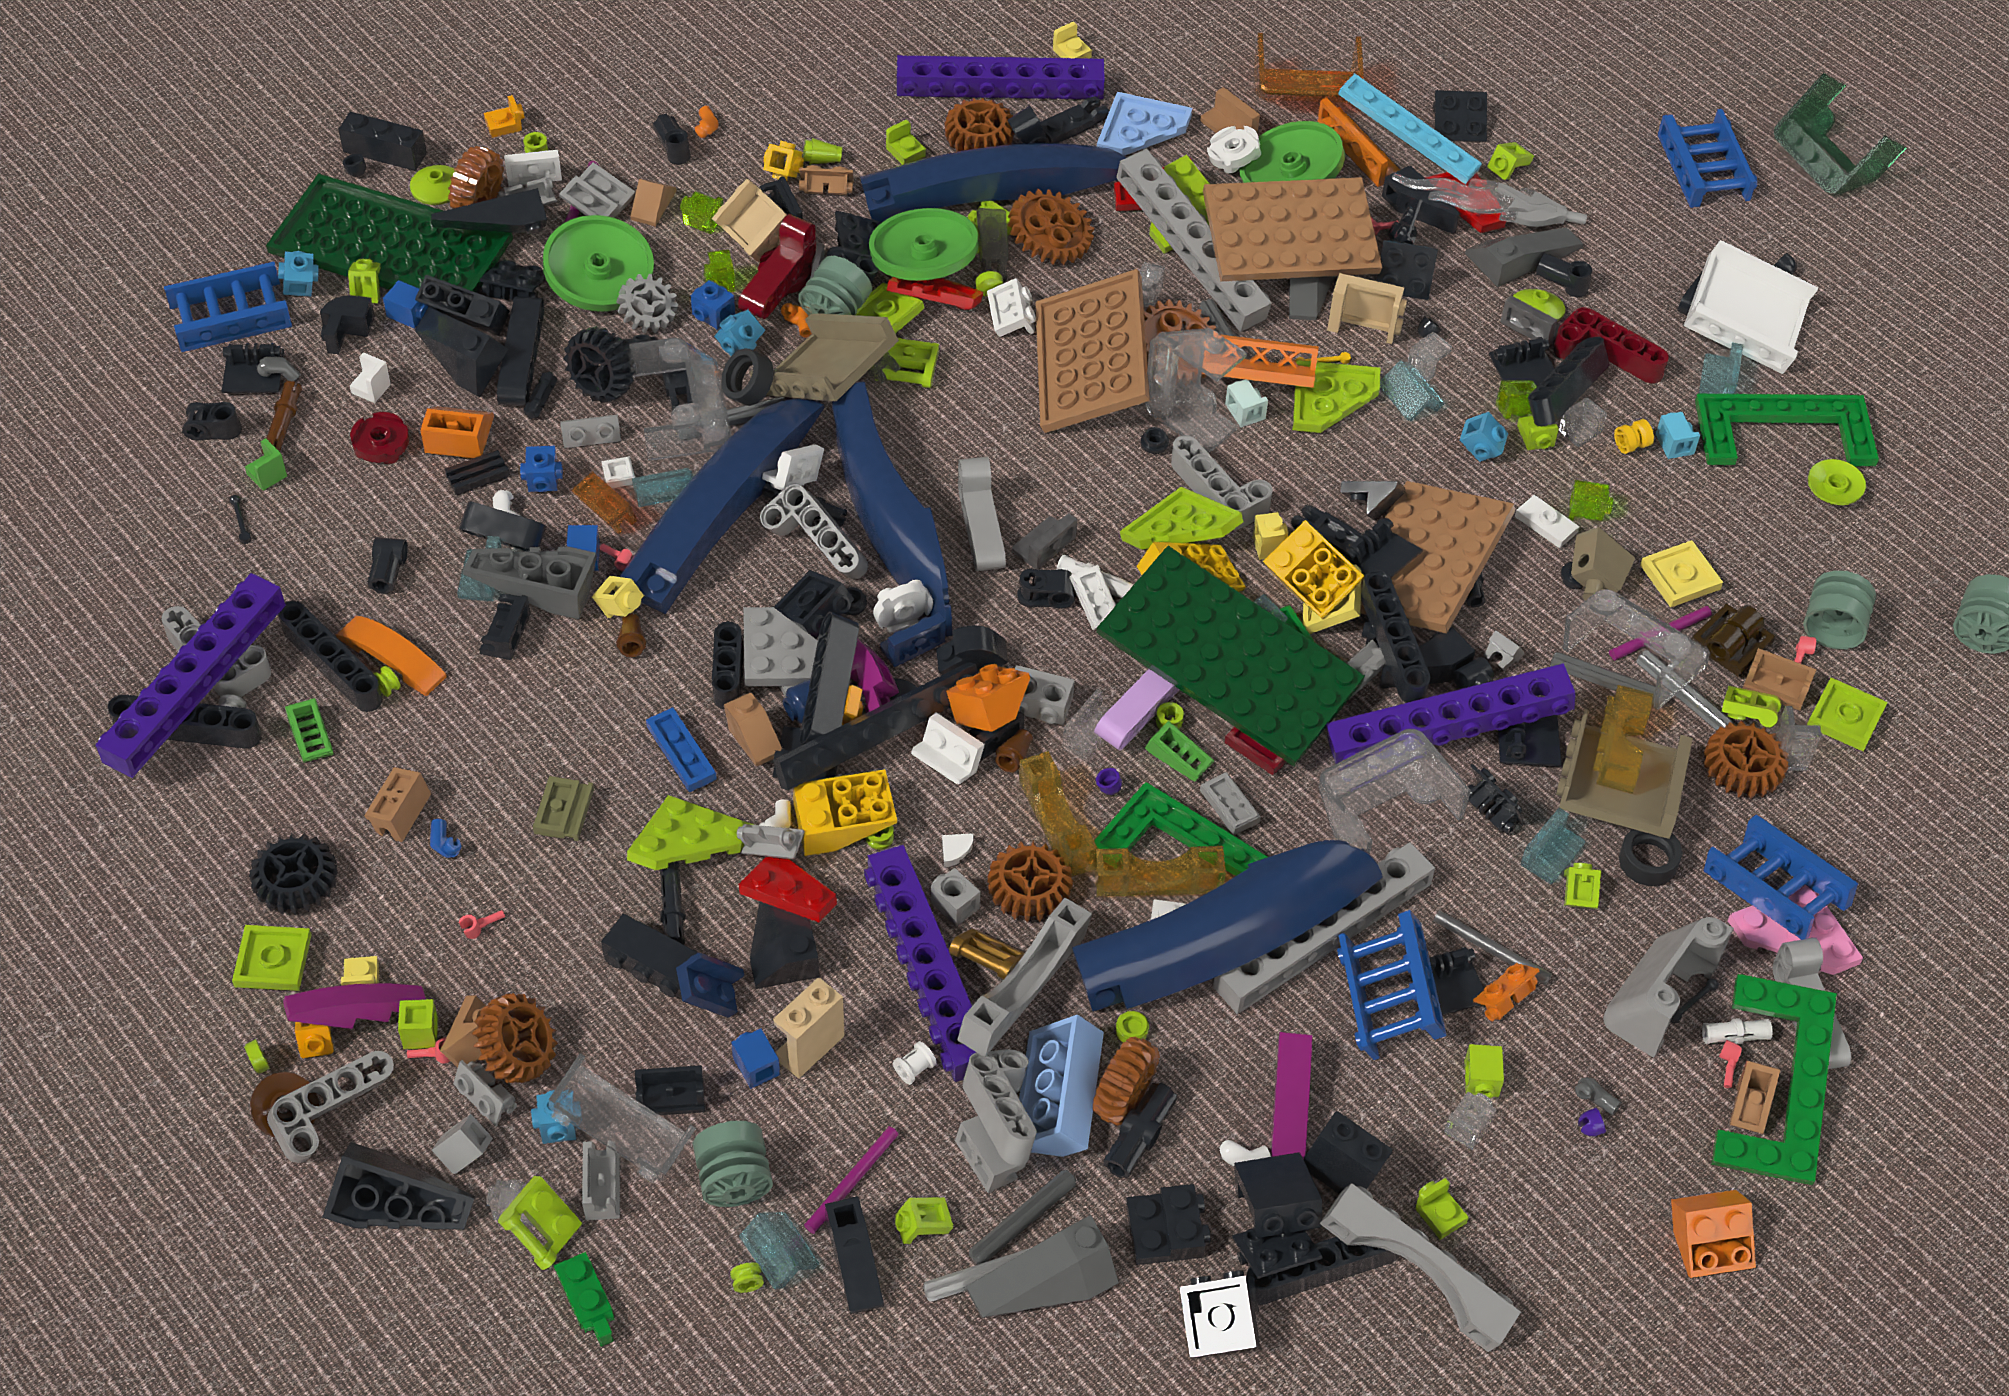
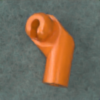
M709 106L701 107L698 112L702 120L695 127V132L700 138H706L708 134L711 135L717 130L719 125Z
M785 303L781 308V314L784 316V319L797 325L802 337H809L812 333L805 321L809 315L802 307L792 303Z

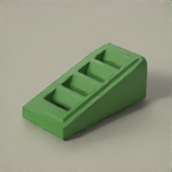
M313 698L285 706L286 716L303 763L333 755V749L316 699ZM313 715V719L299 723L296 721L297 719ZM312 725L317 726V728L311 729L301 733L299 730ZM320 734L321 738L303 742L304 738ZM319 744L324 745L323 749L309 753L306 751V748Z
M1170 721L1150 739L1145 747L1153 756L1194 782L1215 761ZM1165 740L1170 742L1168 746L1164 743ZM1175 746L1180 749L1177 753L1173 751ZM1185 753L1190 755L1186 761L1181 758ZM1195 760H1198L1201 763L1196 769L1192 768L1190 765Z

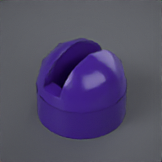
M1105 768L1097 774L1096 784L1104 794L1114 795L1121 790L1122 778L1116 769Z
M1597 1108L1587 1110L1581 1114L1578 1119V1126L1582 1127L1581 1132L1584 1135L1593 1137L1606 1133L1602 1116Z

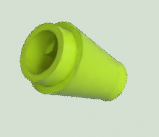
M814 138L805 140L803 150L804 161L809 162V164L841 162V146Z

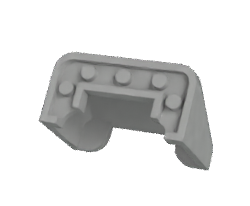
M1706 917L1660 935L1608 1004L1603 1016L1606 1028L1654 1058L1664 1043V1035L1671 1018L1680 1004V997L1677 991L1666 983L1673 974L1688 982L1692 975L1698 973L1704 974V977L1710 979L1720 963L1734 928L1714 917Z

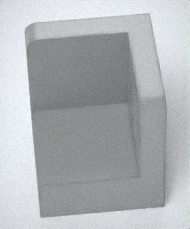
M470 1114L445 1132L432 1151L453 1174H456L481 1156L493 1138Z

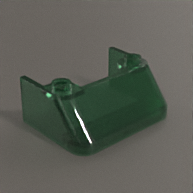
M1823 73L1776 124L1774 137L1825 192L1838 196L1879 179L1907 147L1884 135L1855 166L1826 135L1835 123V114L1828 105L1846 85L1834 77Z

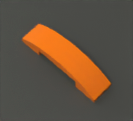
M356 616L336 634V637L341 642L358 653L363 649L400 673L404 683L424 696L431 693L447 677L446 673L413 643L385 625L369 618Z

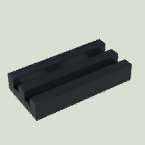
M499 450L444 469L445 476L455 495L510 476L509 469L505 466V461L501 458Z

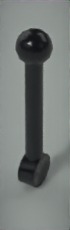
M232 495L229 502L234 506L240 528L239 540L242 544H248L251 542V535L245 528L239 505L241 498L238 495Z
M1714 978L1708 979L1706 986L1680 1007L1670 1022L1674 1024L1679 1023L1682 1014L1709 991L1718 989V981Z

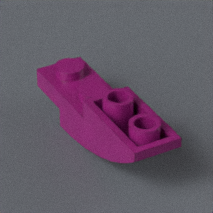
M857 638L850 679L857 682L858 688L862 689V694L867 703L865 710L868 713L890 702L889 698L899 693V690L883 660L869 646Z

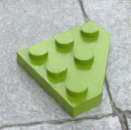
M1186 154L1166 165L1164 171L1175 180L1177 187L1184 195L1189 197L1194 208L1205 217L1209 225L1203 196L1204 184H1209V182ZM1151 222L1149 235L1161 251L1165 254L1173 250L1172 246Z
M1297 360V365L1310 367L1311 361ZM1317 362L1314 388L1295 386L1292 430L1321 433L1379 396L1381 368Z
M1180 487L1120 531L1122 541L1143 550L1149 549L1153 542L1189 543L1221 538L1242 524L1243 517L1242 513Z
M668 795L628 849L627 860L653 870L668 868V863L684 860L688 864L710 859L711 854L724 851L728 855L740 853L744 843L741 839L737 838V829L744 824H754Z

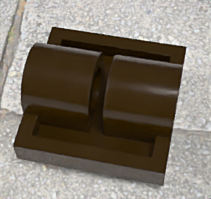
M1726 603L1692 636L1690 644L1739 677L1753 663L1758 648L1766 650L1773 643L1775 635L1763 628L1764 619L1755 608L1745 605L1736 610Z

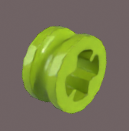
M532 132L524 137L525 153L548 151L547 137L543 133Z
M383 666L380 673H373L378 679L381 693L386 697L392 694V689L398 690L401 688L397 676L389 667Z
M1165 702L1158 707L1156 725L1159 729L1168 721L1178 729L1182 727L1184 711L1180 705L1173 702ZM1170 714L1175 716V719L1172 717L1171 720H1166L1165 716L1168 718Z
M893 825L883 829L884 833L881 837H875L877 833L866 837L867 844L876 850H883L891 846L894 840Z
M758 1263L740 1264L730 1271L731 1279L735 1280L733 1282L734 1291L747 1293L762 1287L764 1280L759 1275L761 1267Z

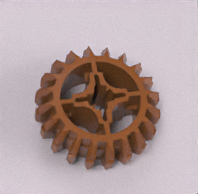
M973 97L969 102L963 100L961 105L955 104L954 108L948 112L945 121L946 140L949 141L950 147L956 149V152L983 147L1011 145L1015 133L1007 120L1013 117V115H1011L1009 108H1004L1003 103L996 104L994 99L985 101L984 97L981 100H976Z
M483 146L470 147L467 152L463 153L462 159H458V165L454 168L453 176L450 178L451 185L448 187L450 190L448 195L450 207L454 209L497 198L498 192L502 188V180L504 179V176H502L504 172V167L502 166L503 159L500 158V154Z
M1742 720L1737 726L1729 722L1725 728L1719 727L1715 734L1709 738L1704 751V767L1709 769L1708 777L1716 778V786H1726V793L1731 790L1736 791L1738 798L1743 793H1746L1750 799L1757 793L1763 798L1768 791L1773 793L1777 786L1783 782L1789 767V762L1787 761L1788 751L1783 750V741H1776V733L1768 734L1766 727L1762 729L1756 728L1754 722L1750 726H1746Z
M1034 840L1030 846H1025L1020 841L1017 849L1008 845L1006 853L999 852L997 860L992 861L987 878L989 883L988 892L990 896H993L995 906L1001 905L1003 914L1012 911L1014 920L1020 915L1024 916L1026 922L1033 916H1036L1039 922L1043 919V914L1050 916L1064 898L1070 899L1071 889H1073L1072 870L1070 866H1067L1066 857H1059L1057 849L1049 852L1046 843L1041 848L1036 847ZM1032 875L1031 887L1029 888V876Z
M508 993L492 999L488 1005L479 1010L481 1016H478L474 1021L478 1028L472 1033L478 1038V1042L473 1047L480 1049L481 1055L478 1060H485L487 1062L485 1071H494L495 1079L504 1078L506 1083L528 1082L530 1079L533 1080L540 1077L543 1071H546L551 1066L550 1060L557 1056L552 1049L558 1044L552 1038V1035L557 1030L550 1027L549 1022L552 1017H545L543 1014L545 1006L536 1007V998L527 999L525 994L515 995L514 993Z
M1136 1036L1130 1037L1126 1042L1122 1043L1120 1049L1116 1051L1115 1056L1111 1059L1107 1069H1105L1093 1099V1111L1102 1120L1117 1126L1122 1125L1131 1109L1136 1110L1147 1092L1156 1073V1067L1159 1064L1160 1058L1158 1048L1151 1045L1152 1043L1143 1038L1141 1040Z

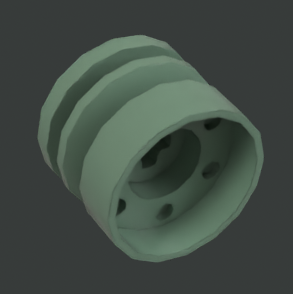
M827 256L815 270L814 276L808 280L806 286L799 293L798 300L808 315L811 313L856 315L857 309L864 304L871 294L872 285L866 274L854 263L838 256Z
M1835 570L1823 573L1816 579L1812 589L1810 603L1803 622L1805 632L1809 637H1815L1818 644L1828 648L1849 649L1857 647L1864 642L1868 632L1870 616L1876 600L1875 588L1867 579L1856 573Z
M1986 574L1977 576L1968 583L1953 623V629L1959 641L1970 649L1990 654L2009 650V578L2001 575Z
M748 1121L718 1123L700 1132L693 1140L696 1165L700 1170L699 1181L703 1200L709 1205L734 1207L748 1204L760 1199L772 1188L773 1182L769 1162L765 1158L766 1147L762 1128L756 1123Z

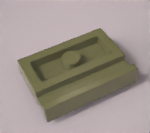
M549 776L534 821V834L562 839L571 837L574 841H579L594 792L593 783L589 782L587 785L581 784L578 780Z

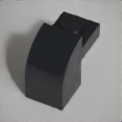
M341 296L324 305L320 311L323 324L321 339L325 341L327 353L339 355L346 334L368 337L375 318L370 297Z
M972 625L957 628L952 631L953 640L936 649L938 672L941 675L967 662L975 663L979 672L982 667L990 664H996L998 667H1001L1008 663L1005 638L984 626Z

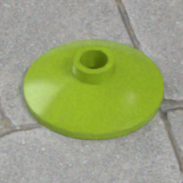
M433 165L419 170L410 181V190L414 198L428 205L449 203L448 195L450 190L448 187L451 185L450 178L453 176L454 168L445 165Z
M1525 289L1513 295V297L1558 321L1565 314V305L1562 300L1550 292L1540 289Z
M1827 459L1820 461L1810 469L1808 474V485L1811 491L1818 498L1830 504L1849 505L1855 503L1863 496L1866 489V481L1863 474L1855 466L1842 460Z

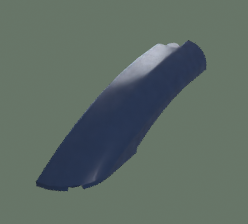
M1059 143L1000 145L938 155L864 175L860 179L871 219L883 222L896 214L914 209L941 208L980 201L1018 200L1020 195L1026 197L1028 191L1035 195L1037 189H1040L1043 195L1049 189L1053 196H1056L1058 192H1061L1062 196L1118 180L1116 177L1120 161L1126 157L1115 150L1090 145Z
M865 382L854 383L837 401H832L831 405L836 423L838 453L851 500L869 540L899 586L908 584L912 580H920L933 599L932 610L926 617L940 613L946 620L945 636H953L947 576L931 507L924 508L894 468L876 429Z
M805 399L785 400L772 404L745 423L712 455L668 507L619 576L630 578L634 581L644 595L641 603L663 614L668 612L715 544L742 513L763 494V490L768 491V489L764 488L767 481L762 479L763 472L778 469V460L782 456V452L797 449L825 408L824 404Z
M1341 840L1318 841L1249 863L1248 869L1188 904L1132 928L1072 947L1091 1009L1094 1012L1124 1002L1126 1009L1190 988L1242 966L1289 942L1342 909L1383 878L1382 872L1375 859L1366 850L1350 846L1348 842Z

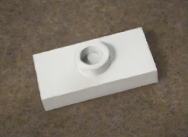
M1535 495L1520 506L1515 513L1517 519L1558 548H1561L1574 537L1580 527Z
M1099 565L1070 576V580L1093 631L1097 630L1098 625L1116 606Z

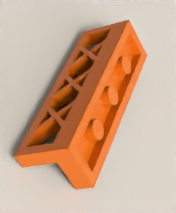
M1328 98L1320 101L1317 122L1328 125L1339 134L1345 153L1377 187L1384 185L1386 176L1400 170L1340 107H1336Z
M1207 333L1201 374L1314 388L1319 346ZM1211 342L1223 343L1229 351L1222 356L1210 355ZM1243 346H1251L1257 354L1251 359H1242L1237 351ZM1271 349L1280 350L1285 358L1278 363L1270 362L1265 354ZM1300 352L1312 354L1310 367L1297 365L1293 357Z

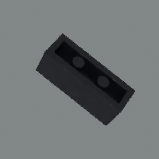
M351 111L338 128L344 153L361 154L363 158L413 171L418 169L427 155L423 130Z
M623 913L601 941L605 961L614 968L621 967L627 970L640 982H649L657 986L666 996H675L682 1000L676 968L698 952Z

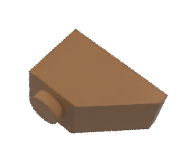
M750 692L724 704L728 729L757 767L774 759L775 750L781 751L782 747L765 709Z

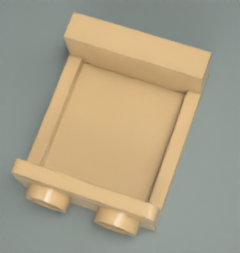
M746 179L737 187L727 202L718 209L712 220L739 243L752 258L760 263V258L765 252L780 245L779 229L787 214L753 182Z
M1339 273L1333 292L1327 331L1338 333L1342 321L1388 332L1386 343L1392 344L1394 335H1400L1404 319L1399 318V315L1404 316L1407 300L1402 299L1404 287Z
M817 978L774 1018V1025L787 1036V1042L775 1053L779 1058V1063L798 1079L844 1037L843 996L821 978Z

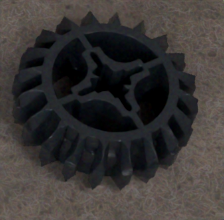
M597 326L583 329L571 337L568 341L569 344L564 348L567 354L563 360L568 363L565 370L571 374L569 380H574L576 383L575 389H581L583 397L590 396L592 402L600 401L601 403L615 401L627 393L634 382L632 376L636 371L631 367L634 360L628 357L630 350H625L622 346L623 340L618 341L615 333H608L606 328L599 329Z
M291 833L289 839L286 840L278 836L277 843L275 844L267 841V850H258V859L252 860V870L249 871V878L252 883L253 893L257 895L258 901L261 904L267 905L270 911L278 908L282 915L288 909H291L295 915L300 908H304L309 912L310 905L313 903L321 906V897L330 898V888L336 887L335 877L338 876L337 865H335L336 859L334 854L330 852L326 843L321 844L317 837L309 840L305 833L300 838H296ZM313 863L318 866L315 875L310 873V867ZM273 872L277 874V881L274 884L269 882Z

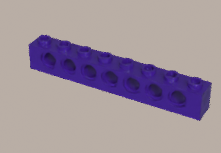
M897 55V96L1087 99L1091 98V96L1103 99L1104 59Z
M252 573L243 582H240L229 598L217 607L210 619L198 628L191 640L179 649L172 661L159 671L158 676L153 682L140 692L134 703L120 714L115 724L100 736L95 746L102 763L133 778L286 606L281 588Z
M1563 663L1329 722L1326 725L1327 740L1337 769L1353 768L1361 763L1385 760L1396 754L1412 753L1420 748L1444 745L1449 741L1464 737L1472 738L1480 733L1503 730L1511 725L1523 722H1535L1539 718L1551 715H1563L1568 711L1575 710V690Z
M904 845L867 855L868 868L864 869L867 885L869 888L874 886L877 893L874 895L879 913L884 912L887 918L885 926L890 939H896L898 944L896 946L897 957L900 964H906L909 972L906 975L910 989L912 991L917 990L920 997L917 1000L920 1013L923 1018L928 1017L930 1021L929 1033L934 1045H940L942 1050L940 1059L945 1072H951L954 1082L962 1081L965 1077L970 1056L977 1052L964 1044H955L953 1042L958 1039L964 1015L972 1007ZM900 909H908L909 911L902 912V911H899V910H900ZM914 934H915V935H919V937L913 938V937H910V935H914ZM924 960H927V961H930L931 963L923 964V963H920V962H921V961H924ZM932 987H941V988H943V989H941V990H932L931 988H932ZM945 1013H950V1014H953L954 1016H952V1017H944V1016H942V1015L945 1014Z

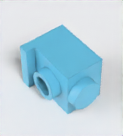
M1683 412L1661 415L1656 436L1667 458L1671 459L1695 454L1700 434L1699 432H1693V427L1690 422H1687Z

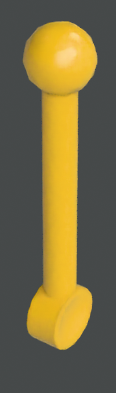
M1342 352L1340 356L1317 358V362L1340 361L1343 364H1348L1351 355L1347 352ZM1297 357L1295 359V362L1297 363V360L1311 361V358L1304 359L1303 357Z

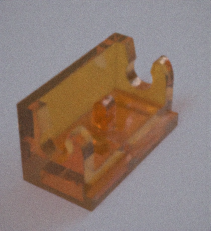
M593 471L571 490L582 503L588 506L618 534L622 532L620 528L622 521L626 520L630 525L638 521L631 505Z

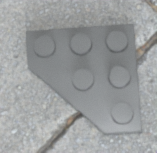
M743 607L745 686H794L811 679L818 640L774 607Z

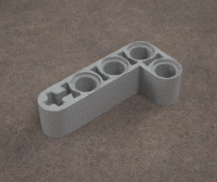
M1183 435L1174 440L1171 466L1193 492L1242 513L1243 523L1234 530L1254 522L1255 515L1269 513L1273 492L1270 483L1262 479H1256L1238 487L1195 438Z
M986 456L958 460V490L975 571L1005 568V550L991 492L989 458Z
M793 484L786 487L761 511L760 521L762 525L776 535L785 536L800 524L834 567L848 578L859 579L867 572L868 562L864 555L815 496L801 485ZM803 495V501L795 506L796 499ZM781 515V521L773 525L776 516ZM820 516L821 519L818 525L812 527L814 518ZM838 536L836 545L829 548L831 539ZM847 555L852 558L853 565L851 567L843 556Z
M174 606L168 608L162 615V623L167 638L177 651L191 640L201 626L184 607ZM250 645L216 683L213 690L220 697L230 694L241 698L266 682L271 676V668L264 648L259 645Z
M1808 938L1782 943L1773 962L1775 981L1825 991L1818 975L1823 963V951L1819 941L1816 938ZM1834 1014L1828 1070L1846 1067L1851 1063L1850 1048L1836 1014ZM1792 1021L1796 1029L1797 1021Z
M1009 1049L990 1051L986 1057L979 1053H974L970 1056L962 1084L963 1089L1000 1157L1012 1165L1026 1164L1029 1160L1037 1131L1016 1093L1021 1090L1029 1062L1028 1058L1020 1051Z
M384 1051L371 1052L281 1097L274 1103L268 1113L267 1121L288 1160L295 1163L305 1162L316 1151L319 1138L310 1121L361 1096L386 1081L392 1073L394 1065L389 1054ZM371 1065H373L374 1067L380 1065V1067L382 1068L380 1073L374 1071L368 1074L365 1078H363L362 1074H364L370 1068ZM346 1077L350 1079L354 1085L353 1090L344 1091L338 1085V1078ZM312 1092L320 1094L323 1097V1105L319 1107L311 1105L307 1098L308 1094ZM277 1109H289L293 1114V1120L290 1122L280 1120L277 1116ZM297 1137L306 1139L309 1144V1150L306 1152L296 1150L293 1146V1139Z

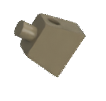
M1600 527L1577 534L1571 574L1577 582L1585 587L1583 599L1589 603H1598L1601 597L1620 591L1635 557Z

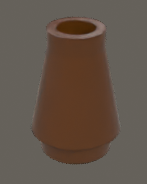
M632 613L622 617V625L616 641L617 648L626 657H637L646 647V639L640 625V618Z
M1018 729L1010 739L996 750L995 761L1002 770L1015 772L1023 767L1029 746L1033 741L1032 734L1025 729Z

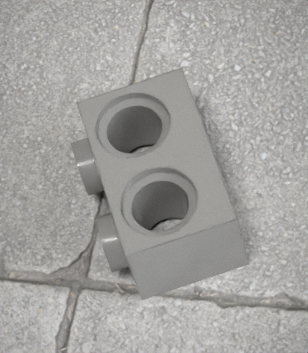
M1016 665L1015 670L1028 672L1030 675V681L1019 712L1021 711L1024 716L1039 719L1045 723L1064 725L1073 699L1074 679Z

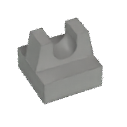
M1495 631L1489 639L1490 643L1484 656L1491 661L1495 655L1501 654L1503 659L1498 666L1506 671L1514 662L1518 663L1525 653L1517 644L1498 631Z

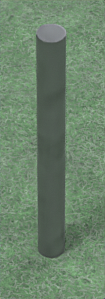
M1441 910L1436 914L1434 922L1511 966L1519 963L1538 968L1540 972L1535 977L1537 981L1544 985L1550 980L1552 974Z

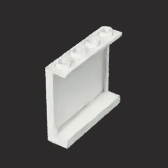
M1720 240L1708 255L1684 326L1783 374L1796 359L1798 351L1794 349L1809 300L1817 292L1818 287Z

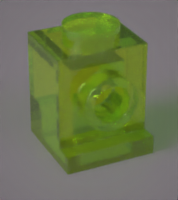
M696 191L691 197L685 196L680 204L683 224L712 234L718 226L712 218L723 205V198L718 196L714 199Z
M729 249L707 252L708 264H704L705 283L711 280L715 284L726 288L728 292H735L734 267Z
M1532 380L1501 381L1495 405L1505 419H1510L1511 414L1517 416L1532 414L1528 396L1537 386Z
M1580 480L1574 481L1569 501L1568 519L1574 521L1575 517L1603 521L1605 514H1611L1613 497H1609V485Z

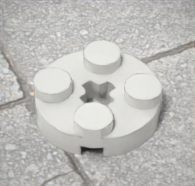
M1231 126L1217 132L1210 140V147H1207L1211 163L1218 168L1224 169L1226 173H1234L1240 167L1258 159L1261 156L1260 141L1257 132L1253 128L1243 126L1244 130H1236L1235 126Z
M912 580L908 584H903L893 589L885 588L877 595L879 601L874 607L873 614L881 629L886 627L889 632L895 633L898 630H904L919 622L918 618L924 612L928 616L933 607V599L920 580Z

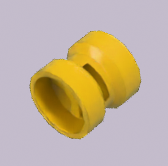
M1645 419L1635 421L1631 426L1623 425L1617 427L1614 431L1616 445L1624 454L1635 451L1637 447L1645 448L1651 446L1654 442L1652 427Z

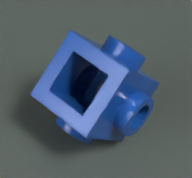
M711 280L696 288L691 295L692 315L716 330L720 328L719 325L725 318L735 315L734 295L723 286H719Z
M555 446L526 447V463L520 464L521 480L527 481L528 492L557 491L558 479H563L562 461L557 462Z

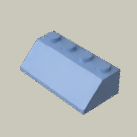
M1074 1015L1029 1031L1026 1057L1029 1062L1020 1090L1019 1100L1037 1131L1031 1153L1064 1157L1088 1149L1093 1099L1096 1092L1104 1032L1079 1015Z

